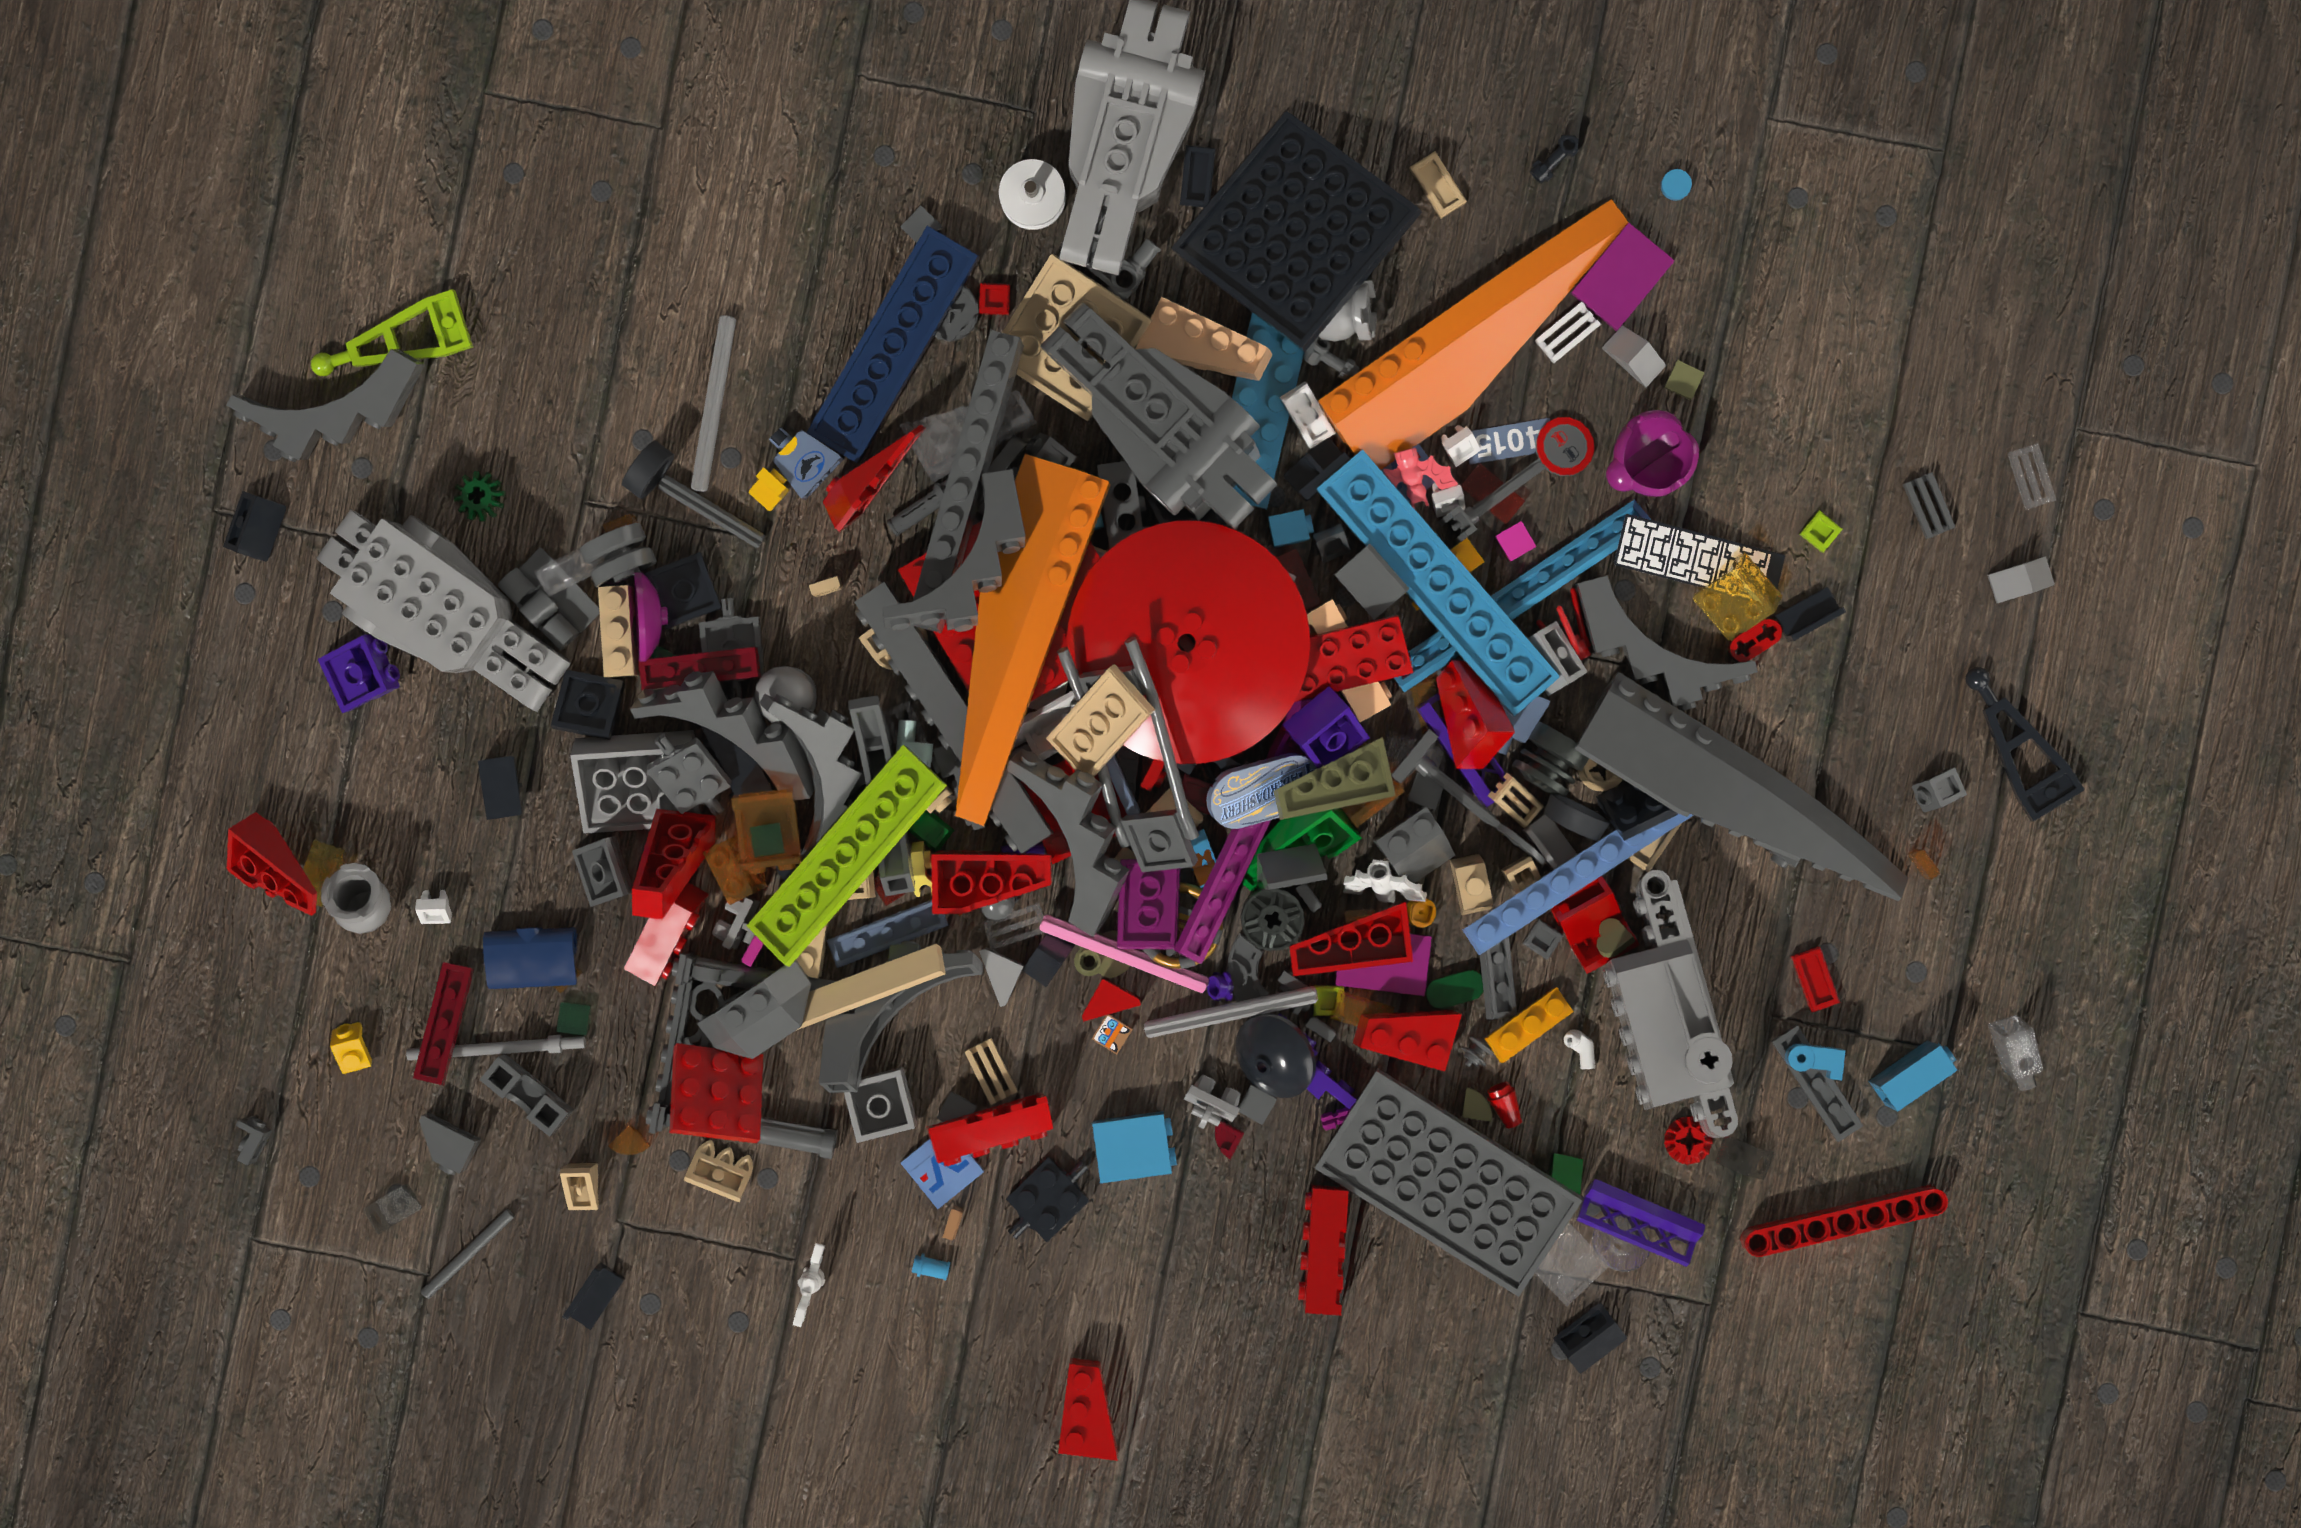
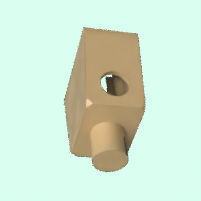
M1480 854L1450 860L1461 915L1490 910L1493 906V899L1485 863Z

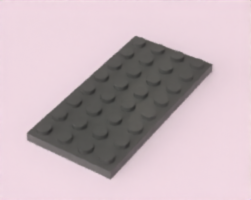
M1378 1068L1315 1166L1316 1170L1518 1297L1583 1201V1197Z

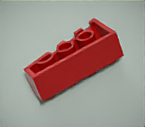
M1406 902L1289 946L1293 976L1413 962Z

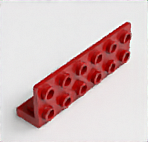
M1395 615L1310 636L1309 664L1303 685L1295 702L1313 698L1329 686L1334 692L1413 673V663L1410 652L1408 653L1399 616Z

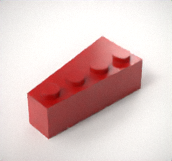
M656 808L632 887V916L663 919L715 844L716 816L689 812L681 814L679 811Z
M1312 1185L1311 1192L1305 1193L1304 1210H1310L1309 1222H1303L1302 1240H1308L1307 1252H1301L1300 1270H1305V1282L1299 1281L1298 1300H1303L1305 1313L1341 1316L1342 1305H1340L1339 1300L1340 1293L1343 1290L1342 1263H1344L1345 1259L1344 1233H1346L1349 1194L1348 1189L1345 1187Z

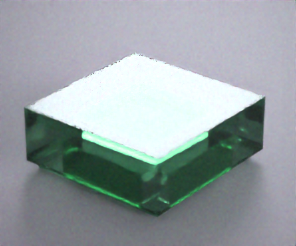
M780 822L749 828L754 858L783 854L785 852Z
M560 1002L557 1032L588 1035L592 1005Z

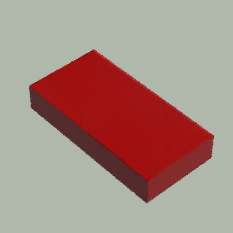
M1820 946L1790 956L1810 1012L1813 1013L1841 1003Z

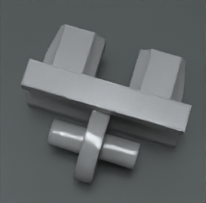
M730 895L725 909L737 916L732 925L723 920H718L712 931L714 936L723 941L722 946L729 950L732 948L737 950L746 931L743 942L750 945L755 934L747 927V924L752 920L760 901L750 897L744 898Z
M1201 1075L1194 1086L1191 1085L1184 1097V1100L1196 1105L1191 1114L1201 1118L1198 1127L1204 1129L1207 1122L1218 1126L1222 1118L1232 1123L1240 1110L1237 1106L1241 1093L1226 1087L1221 1099L1210 1094L1215 1081L1205 1075Z

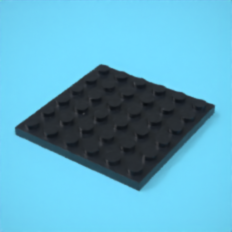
M1286 111L1171 249L1305 352L1422 212L1411 201Z

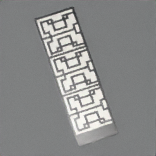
M1626 514L1614 565L1773 606L1785 555Z

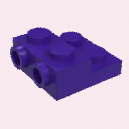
M371 634L362 635L318 659L342 713L349 712L370 700L378 699L400 687L398 683L400 679L399 670L395 665L389 663L385 654L388 650L386 642L375 638Z

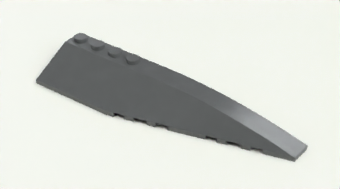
M1619 672L1603 690L1575 750L1678 814L1686 817L1689 814L1701 818V823L1711 827L1714 824L1729 829L1728 834L1738 838L1745 835L1752 838L1753 843L1796 861H1799L1801 858L1812 862V867L1821 871L1825 868L1839 873V878L1849 882L1855 879L1862 882L1864 888L1896 901L1902 898L1909 878L1842 819L1780 773Z

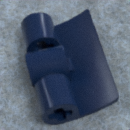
M529 927L508 931L484 932L483 953L488 989L577 984L574 954L577 953V933L575 927L549 929Z

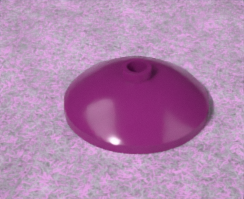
M635 572L634 592L639 662H646L659 644L662 625H668L667 607H661L657 590L647 576L642 572Z

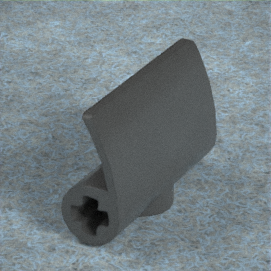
M541 547L519 569L515 568L510 571L498 584V587L517 605L518 610L536 629L539 628L560 651L575 640L600 615L599 607Z

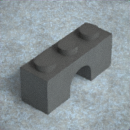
M507 1054L498 1056L480 1079L482 1083L502 1099H510L527 1113L528 1116L526 1118L549 1137L559 1130L574 1111L570 1105Z

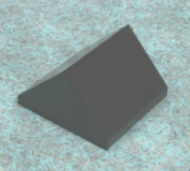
M1371 544L1366 546L1334 574L1374 620L1409 590V587Z
M616 836L604 838L572 850L590 907L632 894L633 885Z
M1316 844L1257 854L1258 889L1271 890L1327 879Z

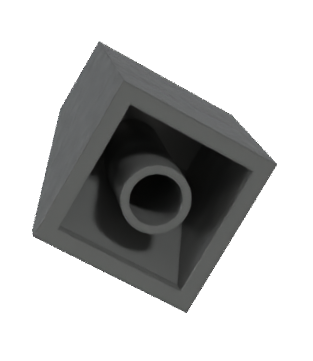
M1420 806L1372 839L1385 859L1389 861L1398 877L1406 875L1407 879L1412 883L1417 882L1455 856L1443 830L1425 806Z

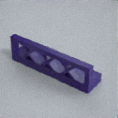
M1437 692L1417 706L1416 709L1430 730L1438 736L1437 740L1454 763L1447 727L1442 722L1445 721V718L1439 717L1431 706L1440 699L1439 692ZM1494 757L1489 762L1493 769H1488L1486 766L1484 769H1458L1480 803L1485 807L1494 803L1488 796L1490 790L1484 783L1485 772L1496 773L1503 783L1506 781L1503 778L1505 773Z
M1594 1179L1586 1189L1576 1221L1686 1267L1690 1264L1695 1244L1703 1236L1706 1226L1597 1179ZM1589 1203L1600 1207L1605 1217L1596 1219L1586 1215ZM1619 1216L1627 1218L1632 1228L1626 1231L1618 1228L1614 1218ZM1645 1228L1655 1230L1660 1240L1656 1242L1646 1240L1641 1230ZM1677 1239L1686 1243L1687 1247L1684 1255L1674 1252L1669 1242Z

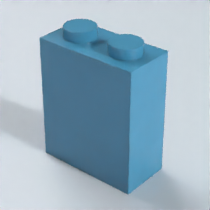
M1927 1040L1869 1080V1083L1885 1106L1898 1112L1955 1073L1957 1069L1953 1062L1956 1061V1058L1947 1046L1942 1047L1939 1043L1936 1044Z
M1164 1111L1093 1121L1092 1127L1100 1183L1172 1174V1166L1177 1165L1175 1147L1169 1148L1167 1136H1173L1171 1118H1165Z

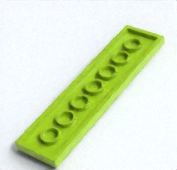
M902 745L747 924V927L784 965L790 967L947 785L907 746Z

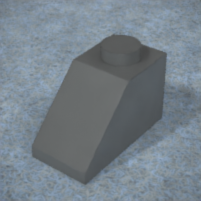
M429 1112L423 1114L419 1122L432 1160L440 1164L438 1168L451 1175L466 1171L481 1138Z

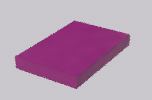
M1628 223L1573 289L1571 294L1617 331L1675 260Z
M1120 859L1121 865L1130 869L1119 893L1117 948L1174 949L1179 936L1181 868L1141 872L1137 859Z
M1410 934L1413 962L1337 971L1335 985L1425 996L1432 937Z

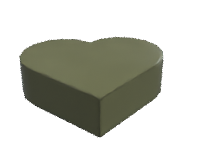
M1606 919L1599 926L1601 936L1597 940V948L1603 957H1615L1635 942L1632 934L1617 919Z

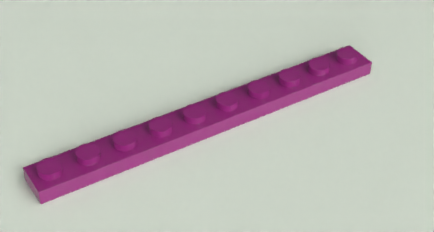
M1314 697L1294 702L1279 729L1266 759L1286 753L1303 754L1283 724L1293 714L1312 701ZM1271 820L1244 828L1231 829L1174 951L1196 963H1203Z

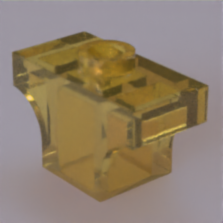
M314 840L303 870L317 891L316 905L325 907L321 901V889L327 876L330 878L341 869L340 866L346 864L342 862L345 850Z

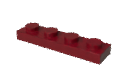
M758 647L648 659L646 662H639L642 690L668 688L673 685L681 686L684 678L696 671L701 673L714 671L718 682L761 677Z
M446 962L442 963L413 1079L445 1085L474 969Z

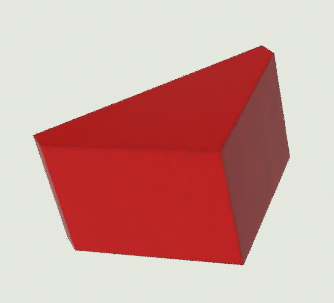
M1103 977L1082 1014L1083 1022L1140 1006V997Z

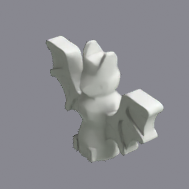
M1373 860L1367 869V873L1356 870L1354 876H1345L1343 883L1345 885L1343 892L1348 894L1361 895L1365 888L1372 887L1376 898L1382 902L1394 903V890L1399 891L1407 900L1425 902L1427 893L1422 891V884L1410 882L1406 875L1402 877L1392 876L1389 861Z
M819 1243L815 1244L810 1268L805 1267L804 1273L798 1280L802 1297L793 1321L795 1326H802L807 1307L810 1305L811 1295L817 1292L825 1283L824 1273L819 1269L825 1245Z

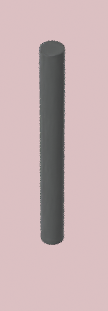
M509 1209L501 1213L421 1290L422 1295L430 1299L515 1217Z

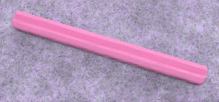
M1044 915L1040 923L1039 929L1055 937L1199 993H1203L1207 988L1209 978L1205 975L1187 968L1173 969L1162 966L1151 960L1145 952L1138 949H1118L1117 941L1097 933L1092 937L1076 926L1051 915Z

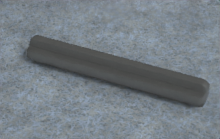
M668 475L661 479L658 486L661 491L755 548H758L764 541L765 535L683 484Z

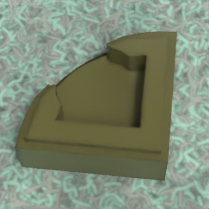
M1466 1087L1461 1116L1463 1118L1492 1122V1112L1487 1100L1478 1091Z

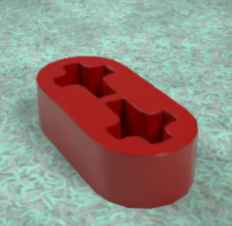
M1764 619L1757 622L1730 641L1728 645L1729 656L1737 662H1747L1758 656L1780 640L1782 636L1780 624L1773 619ZM1763 625L1767 628H1774L1775 631L1772 632L1773 639L1771 641L1768 637L1760 641L1757 640L1756 637L1763 632ZM1752 640L1754 645L1746 650L1748 653L1746 657L1743 654H1736L1735 650L1738 648V641L1744 644Z

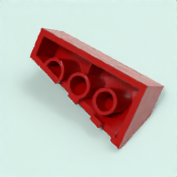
M1040 1092L930 1125L926 1128L936 1162H943L944 1166H950L962 1162L961 1156L972 1153L973 1158L991 1153L989 1149L991 1147L1001 1145L1002 1149L1019 1145L1018 1139L1030 1136V1140L1048 1136L1047 1131L1053 1129L1047 1097Z

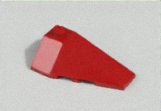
M919 425L842 478L836 476L826 488V491L829 493L823 500V504L837 531L841 532L863 515L923 433L925 427Z

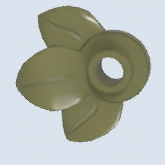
M1100 930L1097 932L1099 935L1117 941L1118 931L1112 930L1102 934ZM1079 946L1080 950L1074 958L1077 971L1085 976H1093L1099 973L1107 978H1113L1123 974L1130 967V965ZM1087 955H1091L1095 959V964L1091 967L1084 964L1083 960Z

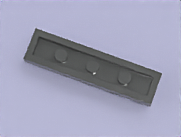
M1794 1025L1771 1040L1773 1046L1837 1142L1863 1127V1124L1834 1080L1826 1077L1827 1070L1810 1068L1807 1071L1800 1072L1787 1064L1785 1053L1789 1046L1798 1043L1809 1044L1798 1025Z

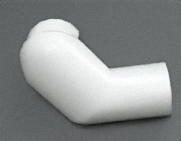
M1573 1029L1568 1031L1563 1039L1564 1044L1579 1053L1580 1069H1595L1594 1043L1592 1039L1579 1030Z

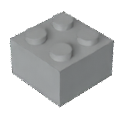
M903 1067L861 1077L858 1092H844L857 1143L914 1129L918 1125Z

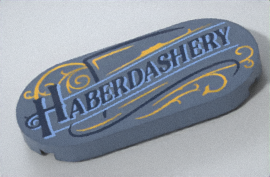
M1286 753L1228 769L1222 772L1215 779L1217 781L1213 787L1210 786L1206 800L1208 811L1219 824L1231 829L1244 828L1279 818L1273 790L1316 770L1317 767L1310 759L1300 754Z

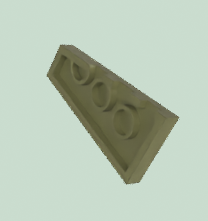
M1383 737L1273 790L1280 820L1396 796Z

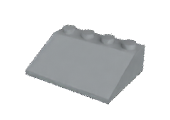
M694 730L611 736V740L597 737L575 738L570 756L583 833L650 829L656 808L678 811L646 770L648 764L659 759L663 754L658 745L654 743L657 736H661L664 733L672 745L676 746L693 740L695 738ZM697 805L686 812L702 814L701 805Z

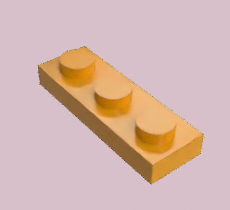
M1555 987L1486 1036L1484 1040L1499 1062L1504 1063L1574 1011L1559 989Z

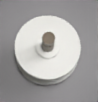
M1027 159L1015 163L1005 172L999 186V199L1005 215L1012 223L1024 229L1038 230L1050 226L1060 217L1066 203V192L1063 180L1053 166L1041 160Z

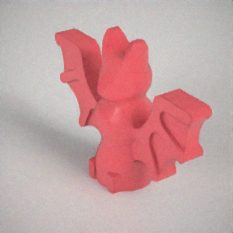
M1416 448L1394 453L1398 467L1393 470L1387 468L1383 470L1384 475L1396 488L1401 481L1407 486V497L1410 499L1411 506L1414 509L1415 503L1424 501L1426 506H1429L1426 496L1427 491L1422 484L1423 475L1432 478L1441 490L1458 485V481L1451 474V466L1438 464L1433 455L1425 461H1420Z

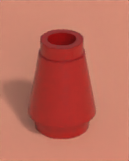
M1507 1081L1490 1087L1487 1090L1489 1095L1487 1100L1505 1127L1513 1128L1521 1124L1522 1119L1520 1117L1515 1088L1511 1087Z

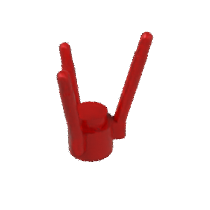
M1571 588L1570 592L1579 634L1574 635L1562 606L1559 605L1556 609L1568 636V641L1579 659L1583 660L1591 655L1588 649L1591 644L1586 634L1577 591L1575 588ZM1541 620L1536 621L1537 626L1541 630L1546 627Z

